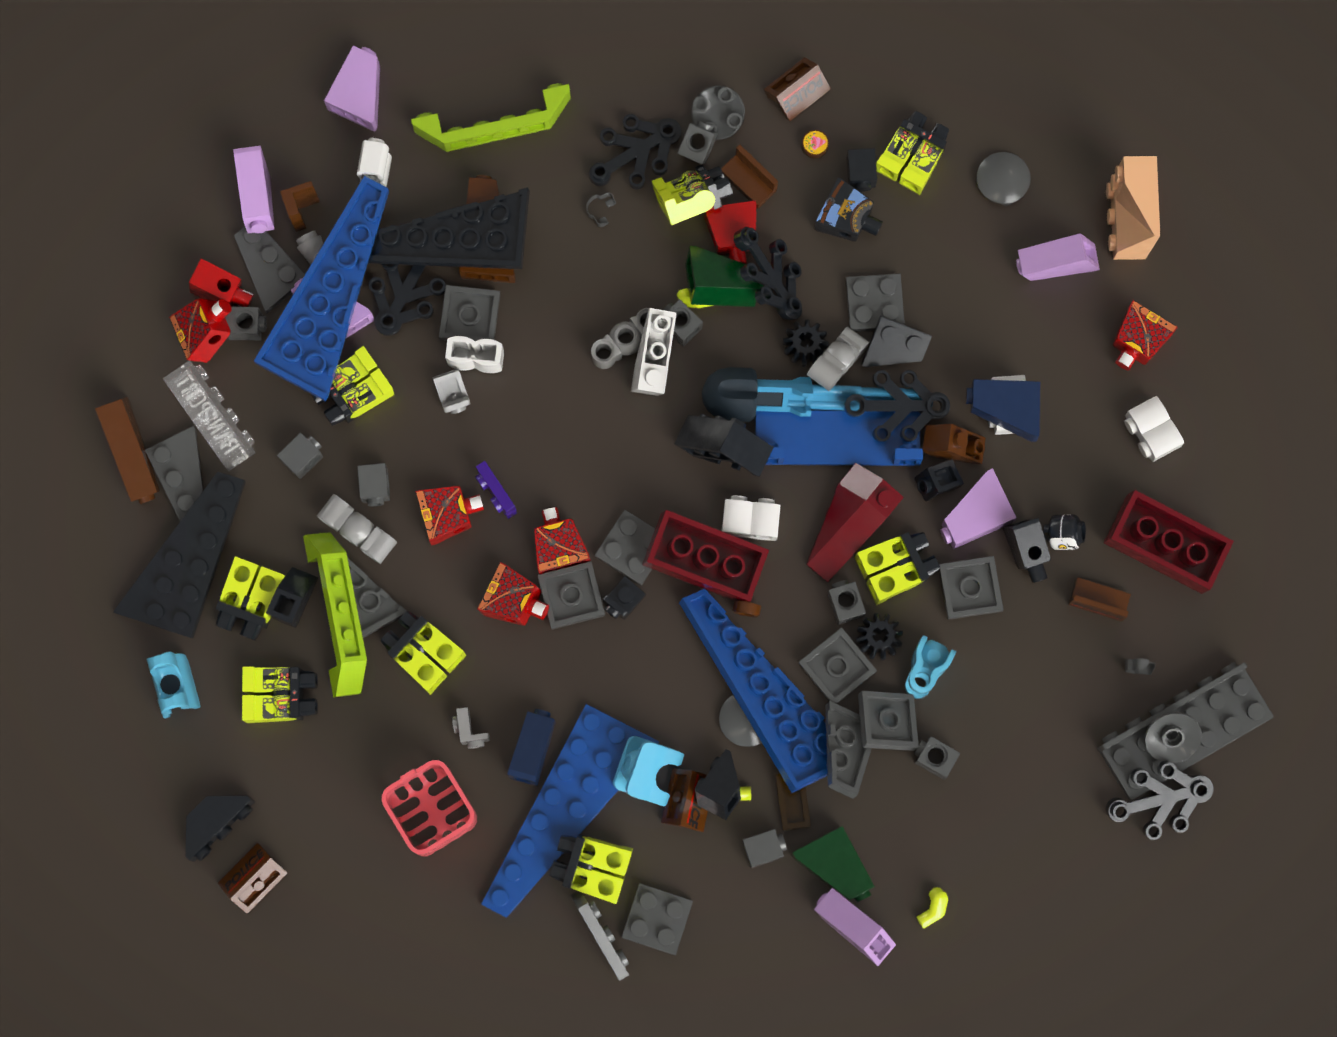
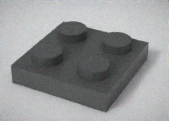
M901 274L846 277L849 327L853 331H874L880 316L905 325Z
M446 285L439 339L447 341L450 337L464 336L474 341L480 339L495 340L500 291Z
M624 510L596 552L595 557L642 586L652 571L651 568L643 566L642 563L655 528L627 510Z
M994 556L939 564V574L948 620L1003 611Z
M591 561L538 575L544 602L549 605L547 614L552 630L605 616Z
M840 628L798 662L827 700L836 704L877 672L843 628Z
M861 691L858 694L863 748L915 751L919 747L914 694Z
M639 883L622 938L676 956L693 901Z

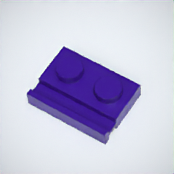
M483 461L477 465L478 475L475 478L483 490L488 488L493 498L490 501L498 513L503 511L508 519L516 515L515 505L487 463Z

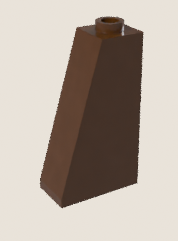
M477 175L476 178L469 177L466 204L481 203L495 199L494 197L499 195L497 181L492 179V177L487 175ZM460 267L459 269L461 279L515 283L516 279L514 269Z
M128 397L95 408L131 502L138 500L142 504L155 499L154 493H157L160 489L150 460L145 452L146 448Z

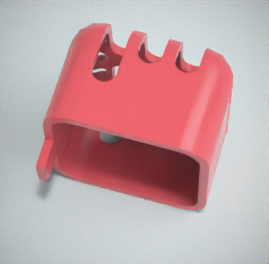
M432 760L416 770L412 769L402 775L401 779L388 786L382 794L383 806L412 852L420 856L432 855L437 850L472 830L477 823L476 811L458 781L451 773V770L439 760ZM433 768L437 774V780L429 782L423 773ZM448 775L453 785L438 795L431 796L428 792L429 787ZM416 777L423 783V788L420 791L413 790L409 784ZM402 786L409 793L408 798L405 800H400L394 792ZM457 790L462 799L445 810H439L437 807L438 801ZM413 797H417L420 800L417 808L399 818L392 810ZM465 804L470 814L452 825L447 824V815ZM422 811L428 813V820L409 832H406L401 824ZM466 822L465 825L457 829L458 823ZM429 826L437 828L435 836L418 846H415L410 839ZM445 831H451V832H452V833L448 834L447 836H445L444 838L442 837V836H443V833H444ZM437 840V842L428 847L429 841Z

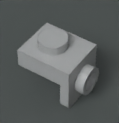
M459 369L433 377L444 412L456 414L466 410V406L471 403Z
M468 707L456 709L457 716L452 717L454 733H459L461 744H467L468 749L484 747V742L490 741L489 734L473 735L470 710Z

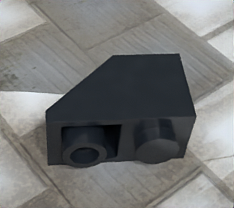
M292 567L277 587L266 614L274 620L297 628L318 577Z
M725 749L720 757L717 756L713 760L710 772L705 778H701L695 787L697 805L724 820H727L741 800L740 786L731 751Z

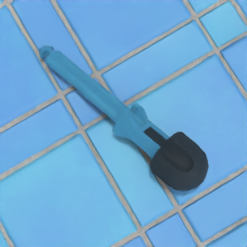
M738 367L723 368L715 371L707 377L702 390L703 404L714 417L720 416L729 421L731 418H735L742 422H750L754 419L756 411L790 412L798 416L811 417V409L844 410L846 398L854 394L863 396L865 400L895 399L884 388L835 385L828 391L821 385H812L810 377H798L793 380L757 379L756 371L753 368ZM900 388L911 400H922L913 389ZM852 401L850 409L857 411L859 404L856 401Z

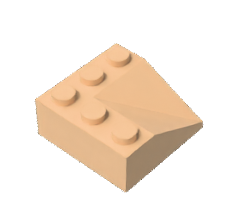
M1124 156L1119 166H1116L1115 174L1111 175L1110 183L1106 185V197L1111 199V209L1107 211V223L1112 225V235L1108 237V249L1113 251V260L1146 259L1160 237L1157 156Z

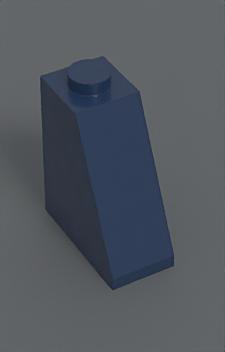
M973 379L971 388H966V404H971V413L1031 442L1037 441L1040 431L1039 381Z
M535 709L534 713L527 712L507 773L510 779L538 786L555 726V719L550 718L551 713Z

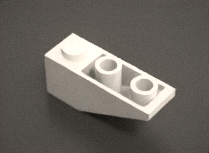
M649 308L635 362L631 392L654 396L665 393L676 312Z

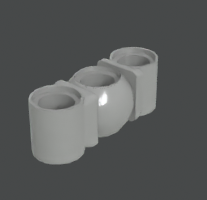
M649 308L640 310L636 316L630 318V322L616 324L611 329L609 335L606 334L603 339L597 340L592 345V361L596 367L608 369L613 366L615 361L621 360L622 355L628 356L639 350L644 330L641 321L647 318ZM622 334H630L633 340L628 344H624L619 341V337ZM601 349H607L611 352L607 359H600L596 356L597 352Z
M847 326L837 337L836 341L815 361L807 376L830 391L840 380L841 376L860 358L868 347L869 342Z
M333 494L316 516L336 532L339 531L350 543L360 547L359 549L375 562L381 564L397 544V541L376 526L375 528L374 524L359 512H353L354 508Z

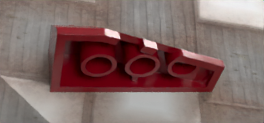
M854 463L837 484L834 492L835 495L825 515L826 518L806 563L808 567L826 582L830 581L904 498L884 479L857 463Z

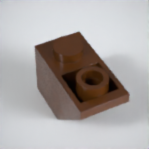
M953 424L926 425L923 452L939 459H953V461L982 464L986 438Z

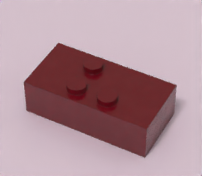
M1134 490L1127 494L1104 544L1202 594L1211 590L1234 541Z
M665 510L659 517L642 565L731 600L751 602L769 550Z

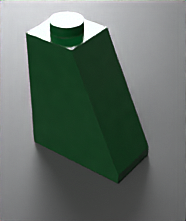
M697 246L689 247L685 267L691 305L755 307V291L763 287V285L754 281L747 282L741 277L740 269L746 264Z
M843 826L792 852L791 855L794 860L830 888L836 890L848 901L854 898L856 903L871 896L869 890L875 886Z

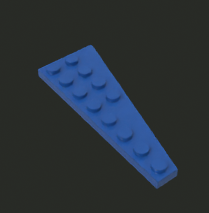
M366 176L361 180L254 359L255 364L325 402L330 393L389 194L387 187Z
M706 589L682 598L679 604L791 793L828 776L826 723L823 721L825 717L808 705L801 691L778 667L774 668L763 656L765 653L760 647L758 649L755 648L745 637L747 633L741 627H736L725 614L726 611Z
M586 704L481 905L507 918L537 882L548 872L553 861H557L564 852L557 851L561 836L577 837L578 834H581L618 792V789L613 785V779L627 740L631 736H637L659 744V741Z

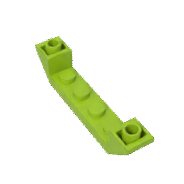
M556 83L544 89L543 97L546 106L544 111L533 109L522 116L506 115L501 117L499 121L490 123L489 121H480L472 127L464 129L463 127H453L447 130L446 133H442L437 113H422L416 118L411 119L414 132L442 150L449 152L551 129L571 99L569 84Z
M331 532L307 534L303 536L308 563L318 562L337 663L336 667L328 670L333 698L358 695L362 691L367 658L347 553Z

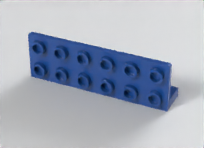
M756 411V436L774 447L765 465L853 466L854 463H857L861 466H920L923 460V448H920V431L917 438L911 442L902 440L900 436L901 429L904 426L911 425L920 415L918 411H911L891 432L890 438L884 442L876 441L873 437V431L877 426L883 425L896 411L864 412L858 417H851L845 411H811V417L798 416L790 412ZM880 428L877 432L878 437L884 439L886 431ZM907 428L905 436L909 439L912 438L914 433L912 429Z

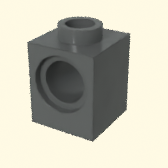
M701 120L698 121V124L690 123L678 154L705 164L718 136V133L712 131L714 126ZM697 133L705 137L706 142L701 149L693 144V137Z
M680 299L675 304L669 303L663 309L676 312V317L681 316L687 320L684 326H674L673 338L683 347L703 329V321Z
M231 307L232 311L225 317L231 330L228 339L262 340V332H266L267 318L263 316L259 307ZM243 320H253V323L249 328H240V324Z
M300 433L277 456L289 470L301 479L323 458L319 451L322 446L311 435L306 438Z
M386 464L358 466L359 491L362 502L367 503L368 506L375 507L384 505V501H391L389 474Z
M843 580L832 584L833 589H830L827 595L837 625L863 618L866 612L856 582L848 583V580ZM843 594L849 595L853 599V605L850 607L841 606L838 602V597Z
M930 737L927 742L921 740L919 747L914 753L918 757L915 764L945 780L960 753L937 739ZM930 750H938L942 754V762L940 764H933L929 761L928 752Z
M775 829L742 840L751 868L783 858V851L787 850L783 835H777Z

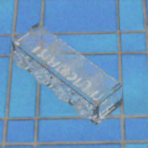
M189 360L164 377L163 380L222 464L230 471L256 453L251 447L255 441L246 429L242 432L239 430L236 423L240 420L231 407L225 410L220 402L224 398L216 386L210 389L205 381L209 376L199 364L195 367Z

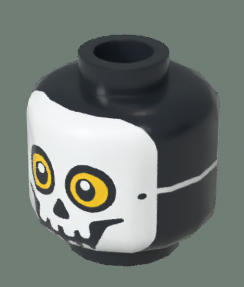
M1075 514L1053 515L1049 524L1044 525L1043 533L1045 540H1049L1050 546L1054 550H1076L1081 543L1085 542L1086 525Z

